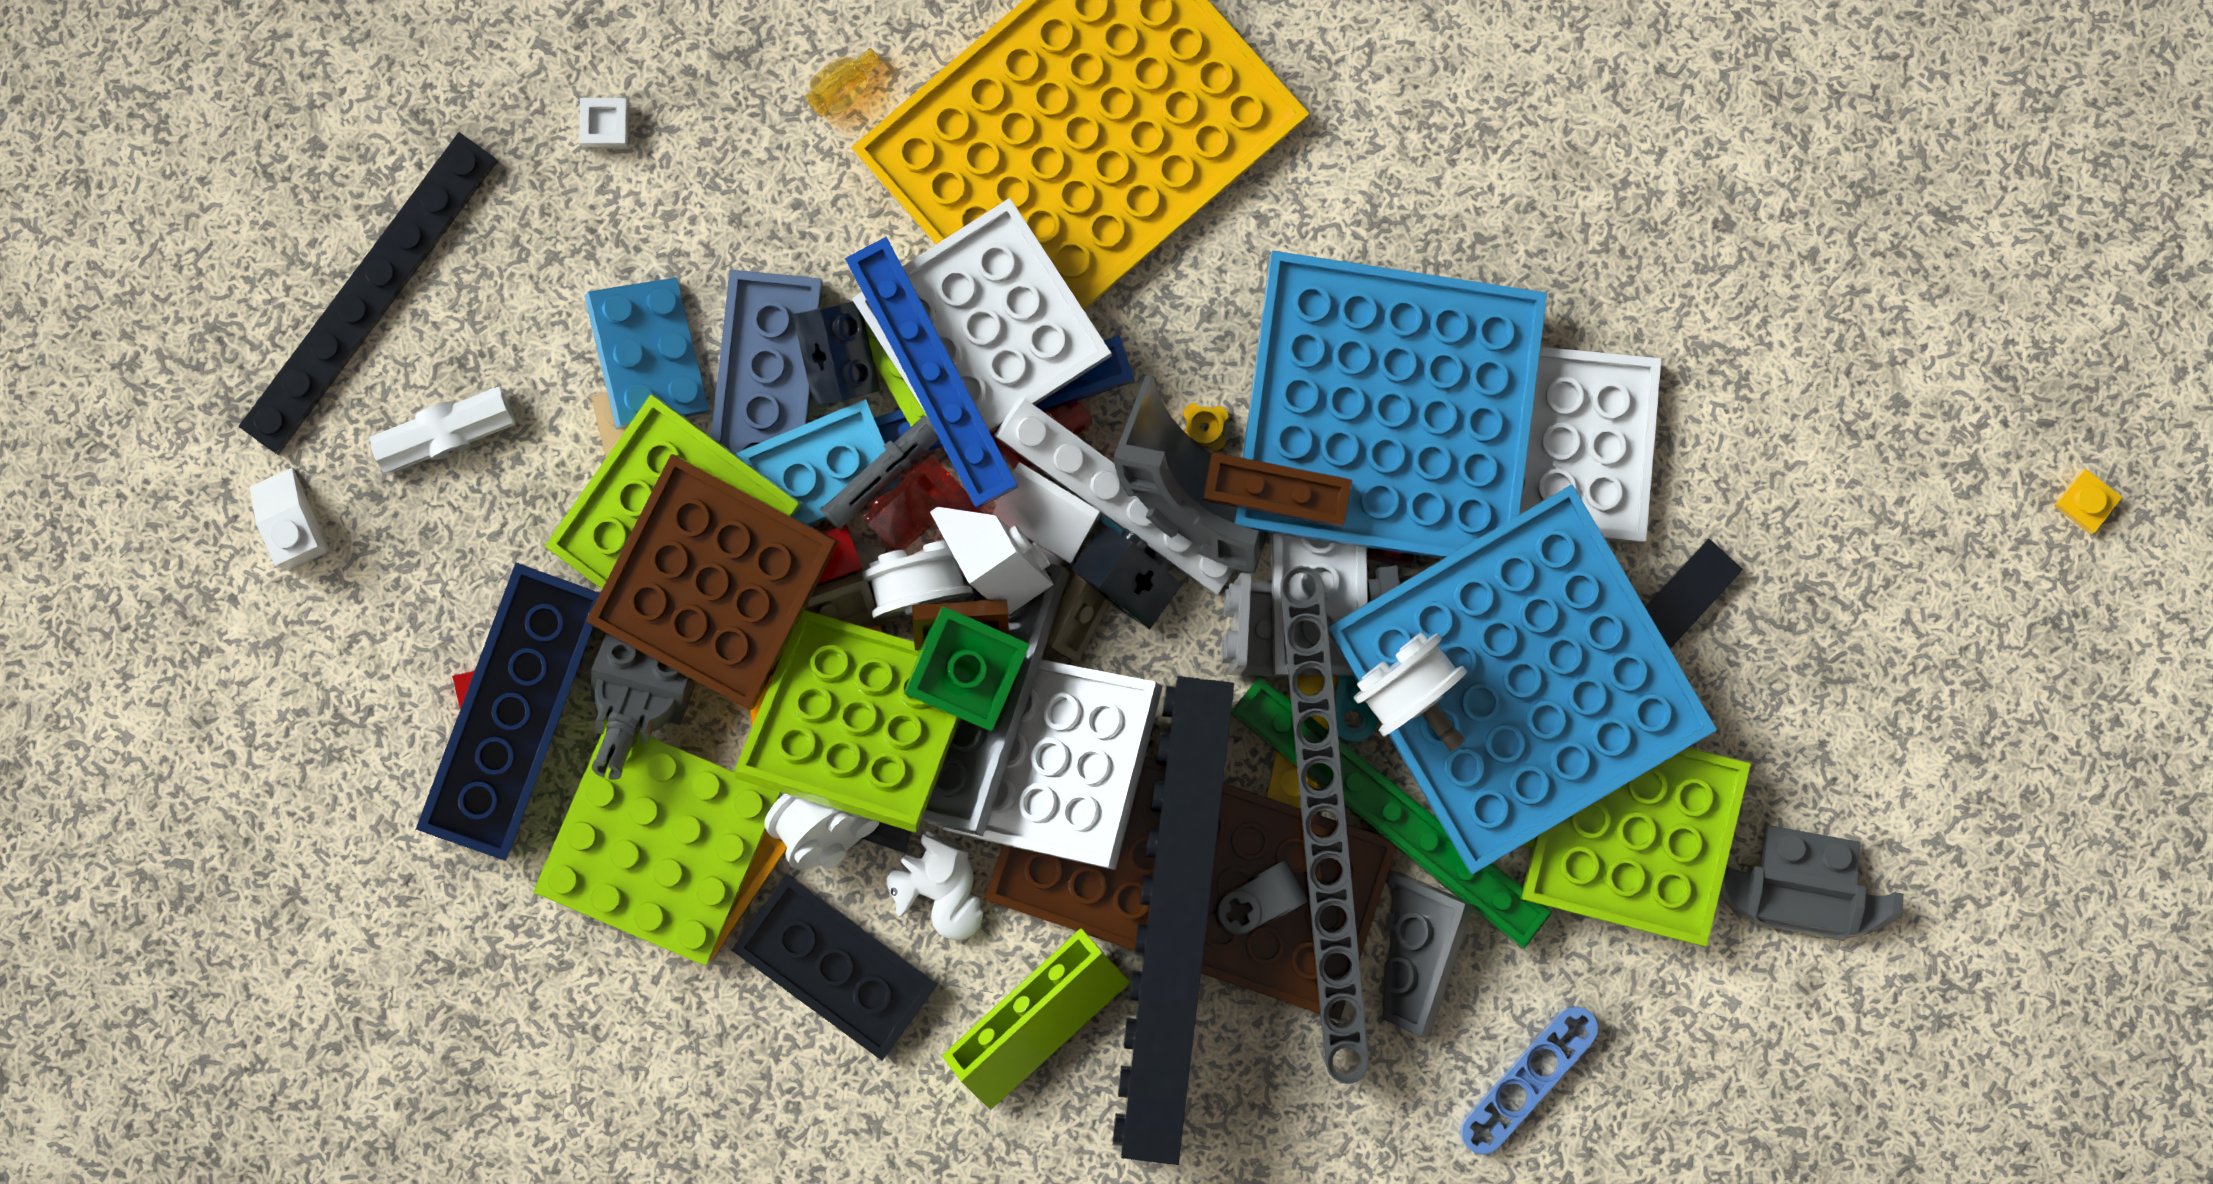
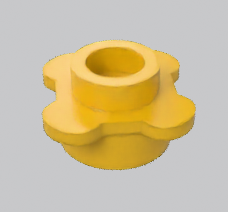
M1196 403L1187 405L1183 410V417L1186 419L1184 432L1200 446H1207L1212 451L1221 450L1226 444L1223 426L1228 420L1227 410L1222 406L1211 408L1199 407ZM1202 423H1207L1209 425V429L1207 431H1202L1200 429V425Z

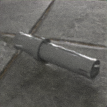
M924 414L920 417L921 419L894 443L889 440L883 446L885 451L824 507L820 508L821 512L839 531L902 472L905 471L908 474L915 468L912 463L939 440L930 420Z

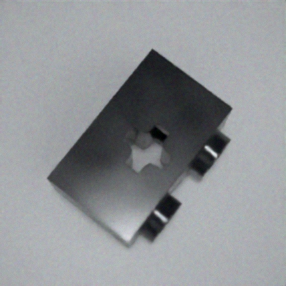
M853 301L792 314L813 405L844 401L880 391L864 317Z
M1104 524L1071 570L1116 608L1150 630L1182 584L1168 573L1173 567L1172 564L1152 550L1147 554L1144 552L1148 544L1138 535L1127 528L1119 534Z

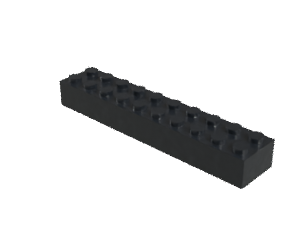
M1177 676L1175 687L1166 686L1162 717H1170L1171 723L1169 734H1160L1157 763L1166 764L1164 781L1154 782L1151 810L1160 811L1158 829L1149 828L1146 857L1155 858L1152 877L1143 876L1140 899L1141 905H1149L1147 924L1138 923L1135 952L1143 953L1141 971L1132 970L1129 993L1130 1001H1138L1136 1019H1126L1123 1044L1124 1049L1132 1050L1130 1066L1121 1065L1118 1097L1126 1098L1125 1114L1115 1113L1112 1138L1113 1146H1121L1120 1152L1123 1159L1179 1165L1234 692L1233 682Z

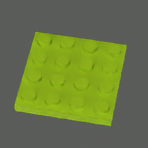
M650 394L544 547L600 589H603L671 454L678 455L793 517L803 504L659 397Z
M804 610L783 651L734 769L735 778L917 833L960 718L904 694L920 651L915 650L913 641Z
M605 728L533 893L699 964L708 966L765 834L766 816L782 793L735 778L734 771L656 738L650 737L647 745H641L640 732L637 736L635 747H631L621 777L617 780L609 779L611 769L608 766L603 778L594 773L592 764L597 758L606 735Z
M1688 747L1536 836L1521 900L1707 947L1751 763Z

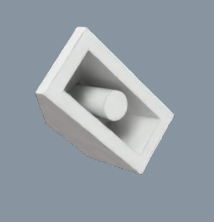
M290 468L250 487L256 525L276 567L289 571L331 552L294 468Z

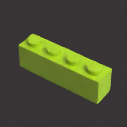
M1080 928L941 1056L958 1079L992 1110L1121 992L1130 981L1085 931Z

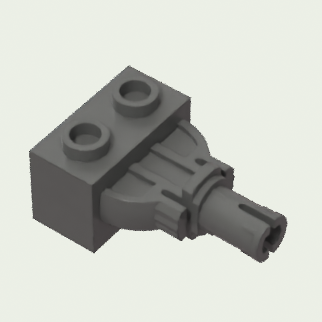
M608 633L604 637L591 669V701L596 703L599 712L594 724L595 730L603 734L606 728V735L597 758L592 764V770L595 774L604 778L609 766L611 769L609 779L617 780L622 775V769L631 747L636 745L639 731L640 744L647 745L652 732L658 730L667 722L681 725L694 691L695 680Z

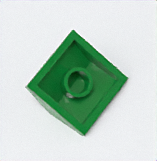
M942 606L921 646L904 694L992 731L1030 644Z

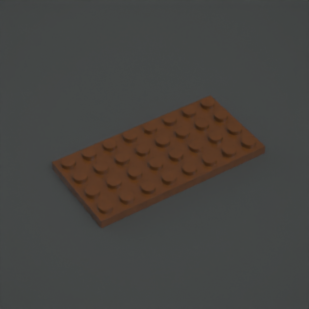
M1146 756L1144 758L1116 870L1002 845L984 900L1075 931L1082 928L1089 936L1135 951L1138 923L1147 924L1149 905L1140 904L1143 876H1153L1155 859L1146 857L1149 828L1158 829L1160 811L1151 810L1155 781H1164L1166 764H1159L1157 760ZM1223 783L1201 974L1320 1014L1309 901L1276 920H1269L1241 935H1230L1223 931L1217 924L1215 917L1216 907L1222 898L1249 883L1251 878L1284 860H1287L1309 900L1301 809ZM1314 814L1310 826L1314 833L1325 836L1335 830L1337 821ZM1346 824L1360 961L1397 848L1380 835ZM1325 858L1318 862L1315 867V875L1323 882H1333L1339 878L1342 866L1334 858ZM1234 900L1230 901L1231 911L1226 914L1227 920L1229 922L1237 920L1241 926L1247 924L1244 916L1250 912L1246 904L1238 906ZM1328 906L1322 910L1319 922L1327 929H1337L1344 924L1346 912L1339 906ZM1334 953L1325 960L1324 969L1332 976H1341L1349 970L1351 961L1343 953ZM1340 1000L1332 1004L1328 1016L1340 1021L1346 1001Z

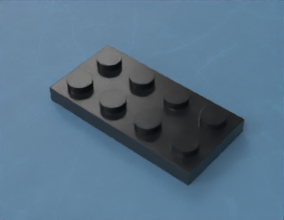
M790 874L784 876L731 949V951L881 1061L885 1059L939 984Z

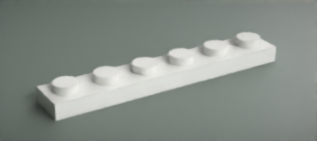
M1019 397L993 435L1081 500L1099 510L1102 515L1123 530L1127 528L1138 535L1148 544V548L1162 556L1170 564L1211 593L1218 595L1235 570V568L1198 554L1200 546L1177 533L1176 536L1170 538L1146 518L1148 509L1137 496L1129 497L1126 494L1118 478L1115 464L1025 398Z

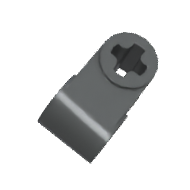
M1284 860L1251 878L1249 883L1222 898L1216 907L1215 917L1217 924L1223 931L1230 935H1241L1269 920H1276L1307 903L1309 900L1287 860ZM1234 900L1238 906L1244 904L1248 906L1250 912L1244 916L1247 923L1244 926H1241L1237 920L1232 922L1227 920L1226 914L1231 911L1230 901Z

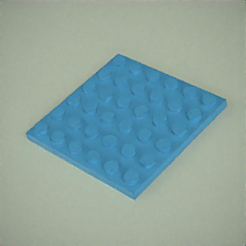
M1272 250L1269 258L1242 458L1352 479L1344 526L1342 528L1237 507L1235 508L1233 523L1258 530L1259 532L1444 559L1520 514L1547 292Z
M1573 484L1328 626L1329 634L1357 682H1360L1366 673L1382 661H1385L1389 667L1397 662L1398 659L1395 655L1400 651L1399 649L1421 632L1424 633L1427 639L1438 633L1442 638L1438 646L1454 667L1464 666L1467 670V673L1442 694L1443 697L1437 702L1453 723V728H1456L1464 737L1465 741L1460 746L1450 752L1441 741L1442 737L1437 736L1422 715L1415 719L1411 718L1388 735L1470 874H1474L1717 730Z

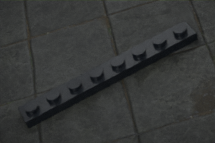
M460 132L457 133L239 424V428L275 454L279 455L497 164L498 160Z

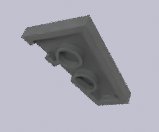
M1389 871L1388 887L1392 888L1391 913L1386 914V931H1390V956L1384 966L1382 1019L1420 1037H1430L1475 904L1403 873Z

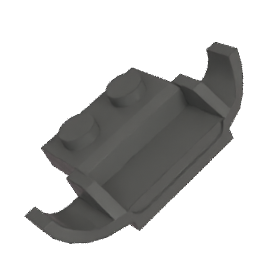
M1768 825L1764 830L1761 866H1755L1751 873L1735 870L1727 865L1720 891V896L1736 912L1751 919V924L1839 941L1867 935L1899 919L1902 916L1904 894L1893 892L1884 896L1866 894L1865 886L1857 885L1860 854L1859 841Z

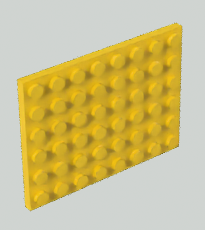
M1023 0L851 148L935 245L1010 198L1085 311L1308 119L1309 113L1208 0Z

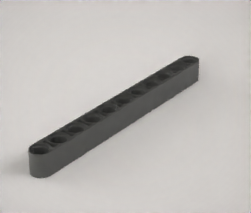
M1297 566L1289 569L1283 575L1280 582V596L1323 1051L1326 1067L1331 1077L1340 1083L1351 1084L1364 1077L1368 1070L1369 1059L1324 584L1316 570L1309 566ZM1305 573L1314 580L1315 591L1308 600L1298 601L1289 594L1288 583L1295 574ZM1304 620L1314 622L1320 632L1317 643L1308 648L1298 646L1292 636L1295 625ZM1307 668H1316L1323 674L1324 678L1322 689L1313 695L1302 693L1297 686V678L1300 672ZM1313 715L1325 718L1328 723L1327 735L1317 742L1305 739L1301 731L1304 720ZM1316 763L1327 764L1333 772L1330 784L1321 789L1313 788L1306 781V772L1309 767ZM1322 810L1330 811L1337 817L1335 830L1325 836L1314 833L1310 826L1313 815ZM1325 858H1334L1342 866L1339 878L1329 883L1319 880L1315 875V867L1318 862ZM1331 905L1339 906L1346 912L1344 924L1337 929H1327L1319 922L1322 910ZM1334 953L1345 954L1351 961L1349 970L1341 976L1328 974L1324 969V962L1328 956ZM1345 1000L1352 1003L1355 1007V1014L1348 1022L1336 1023L1328 1016L1331 1005L1336 1001ZM1343 1048H1352L1359 1054L1357 1065L1349 1070L1337 1068L1333 1063V1057L1337 1051Z

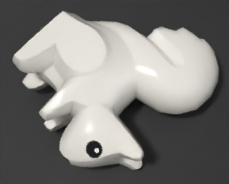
M927 831L921 838V843L926 848L923 857L919 859L906 854L901 859L902 864L910 872L894 870L887 876L889 892L896 902V914L899 917L904 915L912 906L917 896L921 894L935 900L931 912V920L937 933L950 940H966L977 933L981 927L984 913L980 908V899L970 894L974 877L971 863L968 859L969 851L954 841Z

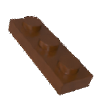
M1212 452L1202 501L1342 528L1344 526L1352 479Z

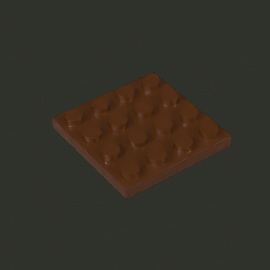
M671 454L586 622L746 709L752 710L759 700L839 541L678 455Z

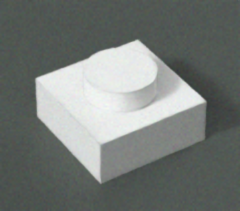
M580 98V145L582 147H628V100L626 98Z

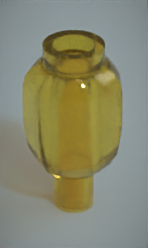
M869 48L857 59L841 57L831 62L811 79L810 92L804 96L806 102L821 118L827 113L840 114L844 112L866 91L869 81L868 73L882 62L880 57L873 49Z

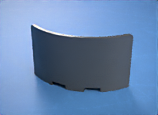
M1146 374L1113 457L1118 478L1126 494L1129 497L1137 496L1148 509L1146 518L1170 538H1173L1178 533L1200 546L1198 554L1223 565L1255 574L1269 533L1259 532L1258 530L1233 523L1236 507L1202 501L1212 453L1195 442L1173 420L1159 396L1154 376Z

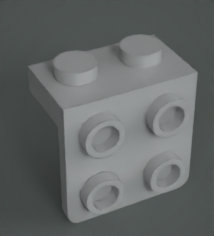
M1241 573L1233 584L1230 583L1229 589L1225 590L1224 617H1232L1231 631L1227 630V635H1223L1221 663L1229 664V675L1285 678L1286 676H1273L1272 583L1251 582V573Z

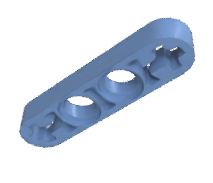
M1570 1006L1561 1010L1465 1116L1460 1126V1136L1468 1149L1483 1155L1498 1149L1595 1040L1598 1032L1597 1020L1590 1011L1577 1006ZM1569 1016L1576 1020L1583 1016L1586 1021L1582 1027L1587 1033L1583 1038L1574 1035L1568 1040L1565 1046L1573 1051L1566 1058L1561 1048L1547 1039L1554 1032L1556 1038L1560 1040L1569 1029L1564 1023ZM1540 1049H1549L1556 1055L1557 1067L1550 1075L1541 1076L1532 1069V1057ZM1509 1084H1519L1525 1090V1103L1518 1110H1506L1500 1102V1093ZM1491 1102L1496 1111L1510 1119V1122L1503 1127L1502 1123L1497 1120L1489 1130L1493 1139L1488 1144L1483 1140L1474 1144L1471 1139L1475 1133L1470 1127L1475 1121L1483 1125L1491 1118L1492 1114L1484 1110Z

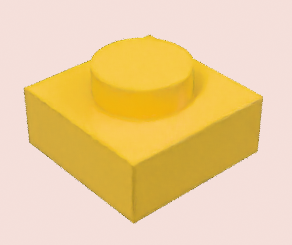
M2085 468L2075 477L2054 504V507L2087 533L2093 534L2122 499V496Z

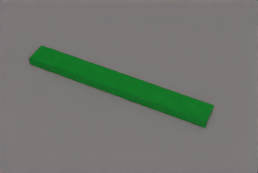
M1259 676L1231 710V715L1297 768L1291 702L1285 695ZM1311 716L1304 720L1302 724V735L1309 741H1320L1328 733V730ZM1338 739L1345 807L1456 897L1475 904L1473 910L1519 948L1525 949L1553 911L1545 905L1521 900L1523 887L1493 863L1474 874H1470L1439 820ZM1316 763L1309 767L1306 776L1321 788H1324L1330 784L1333 772L1327 764Z

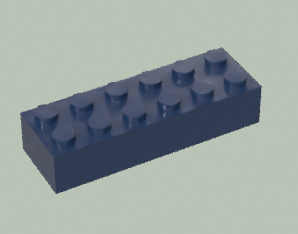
M515 562L415 830L504 861L508 859L594 626L587 623L586 620L600 595L599 592Z

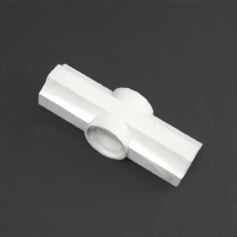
M496 387L458 403L444 402L428 407L415 415L416 419L369 438L376 462L379 464L383 474L389 475L430 458L431 460L449 457L448 452L457 448L459 452L465 451L470 447L471 442L512 427L516 423L503 389Z

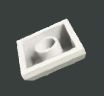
M1019 462L1012 474L1018 488L1000 497L992 515L1001 519L1009 528L1017 525L1030 543L1036 542L1050 564L1061 566L1063 562L1072 568L1099 524L1100 511Z
M937 507L930 512L969 584L989 601L1007 599L1008 615L1054 585L1045 568L1050 566L1047 556L1036 542L1030 544L1025 534L1017 525L1009 528L995 515Z

